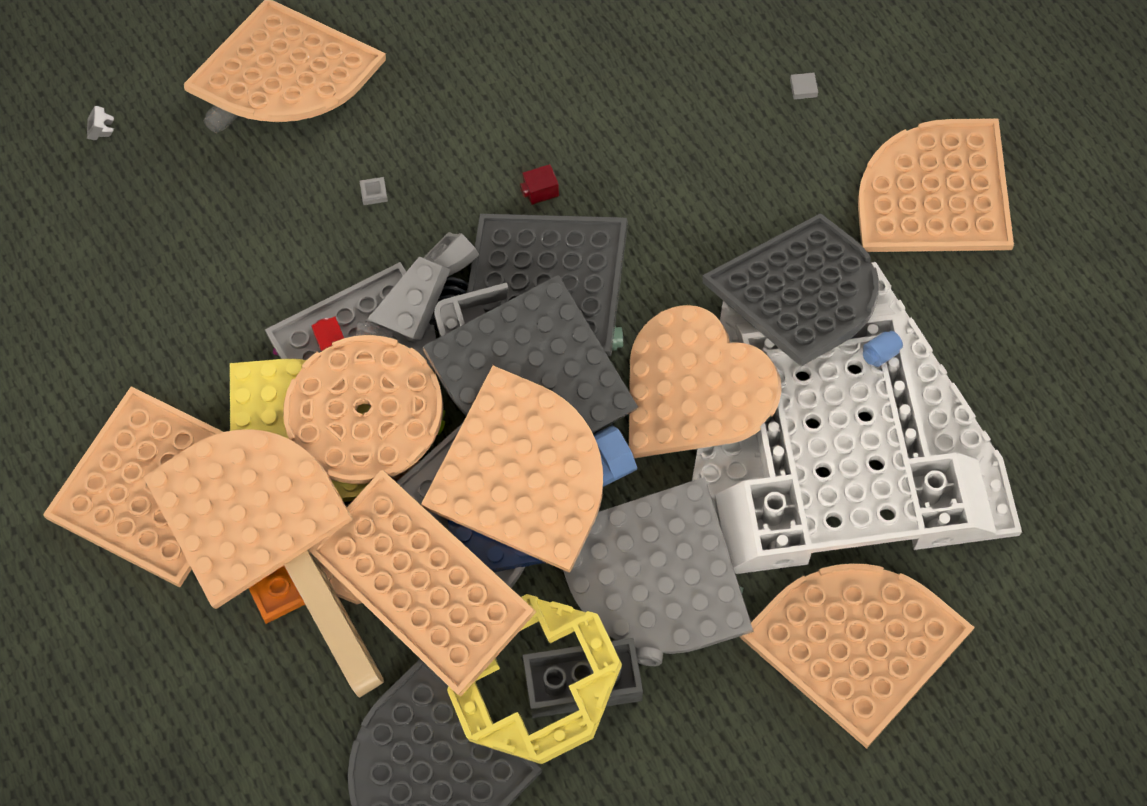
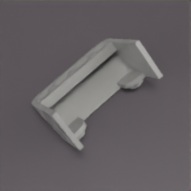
M507 283L439 301L435 307L434 315L440 336L485 314L482 305L507 299Z

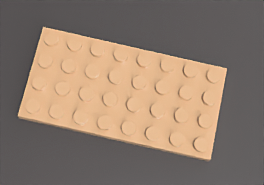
M381 470L347 507L354 520L312 546L308 551L457 695L462 696L532 618L536 611L385 471Z

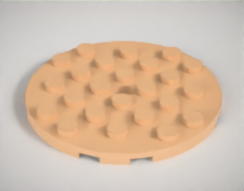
M362 335L333 342V346L326 348L320 353L317 351L302 365L301 371L295 379H292L288 387L283 409L284 424L288 438L310 453L323 467L331 480L350 484H367L381 470L385 471L392 478L413 466L428 451L441 425L443 398L436 374L420 353L412 347L410 349L398 343V340L392 338ZM361 404L370 405L371 408L364 415L356 411Z

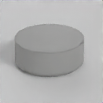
M650 647L636 648L639 664L645 666H659L662 664L663 652Z

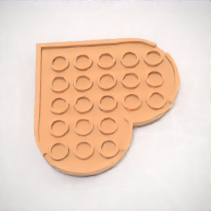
M684 305L660 312L641 329L631 350L630 394L638 406L637 410L629 414V448L633 457L640 458L730 444L753 436L761 430L760 426L768 417L774 415L780 401L781 379L776 366L759 348L745 343H730L728 333L723 324L713 313L704 308Z

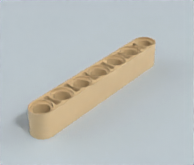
M306 550L284 565L355 694L361 698L384 683L379 669L317 558Z

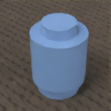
M883 332L864 344L863 358L868 364L879 367L899 354L900 349L903 347V342L896 332Z

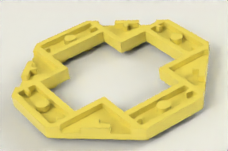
M526 594L521 598L536 613L521 630L539 621L550 643L575 631L592 667L593 674L569 686L579 710L531 735L528 734L518 712L493 724L475 681L500 669L496 658L462 696L457 695L449 686L447 691L466 738L470 742L543 764L594 738L622 663L598 614L589 611H579L568 605L554 601L547 602L538 599L536 596Z

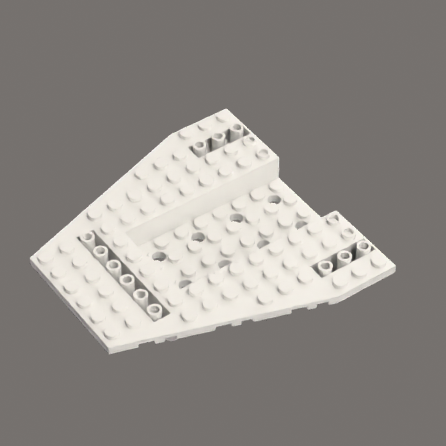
M876 262L872 264L877 269L879 291L877 304L869 321L852 338L802 367L723 301L720 322L728 333L730 343H745L762 350L776 366L781 379V397L774 415L772 417L769 416L760 426V431L739 442L697 449L692 481L703 477L706 479L735 574L807 565L811 553L910 539H912L914 550L1020 536L1022 532L1003 457L990 443V437L977 423L975 414L955 383H952L946 375L947 371L933 355L931 346L912 317L909 318L905 306L901 300L896 298L891 290L890 283ZM883 332H896L903 342V347L900 349L899 354L879 367L868 364L863 358L864 344ZM857 365L861 368L862 372L852 374L848 371L847 367ZM798 372H806L810 378L806 381H801L797 379L796 374ZM867 412L872 416V420L864 422L859 419L858 414ZM808 419H815L819 422L820 426L812 429L805 422ZM878 460L883 464V469L873 470L869 466V462ZM825 467L830 471V475L828 477H820L817 475L816 469ZM884 509L891 510L895 518L885 520L881 517L880 511ZM831 516L837 517L841 525L836 528L830 527L826 519Z

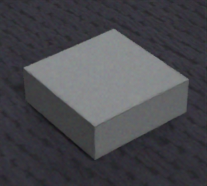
M815 73L794 74L790 76L793 99L814 98L818 96Z
M384 177L360 181L363 205L388 201Z

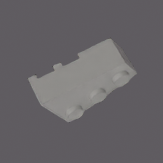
M418 257L368 317V320L413 339L422 340L450 269L425 258Z

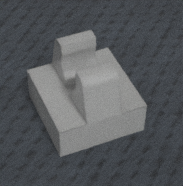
M94 106L87 119V139L97 140L98 137H109L113 133L114 128H109L106 125H111L114 118L104 113V108Z

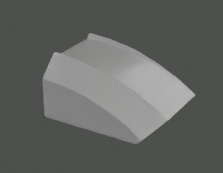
M448 232L424 258L449 268L448 276L470 264L479 256V253L462 233L452 234Z

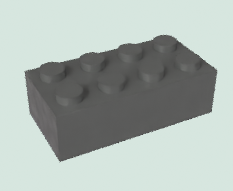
M634 638L611 641L622 666L606 706L642 701L643 689ZM582 646L523 655L532 718L578 711L579 708L569 686L594 673Z

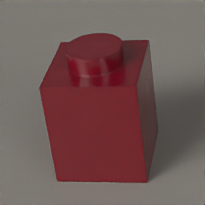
M551 164L522 173L523 183H520L521 192L524 198H529L531 205L559 196V184Z

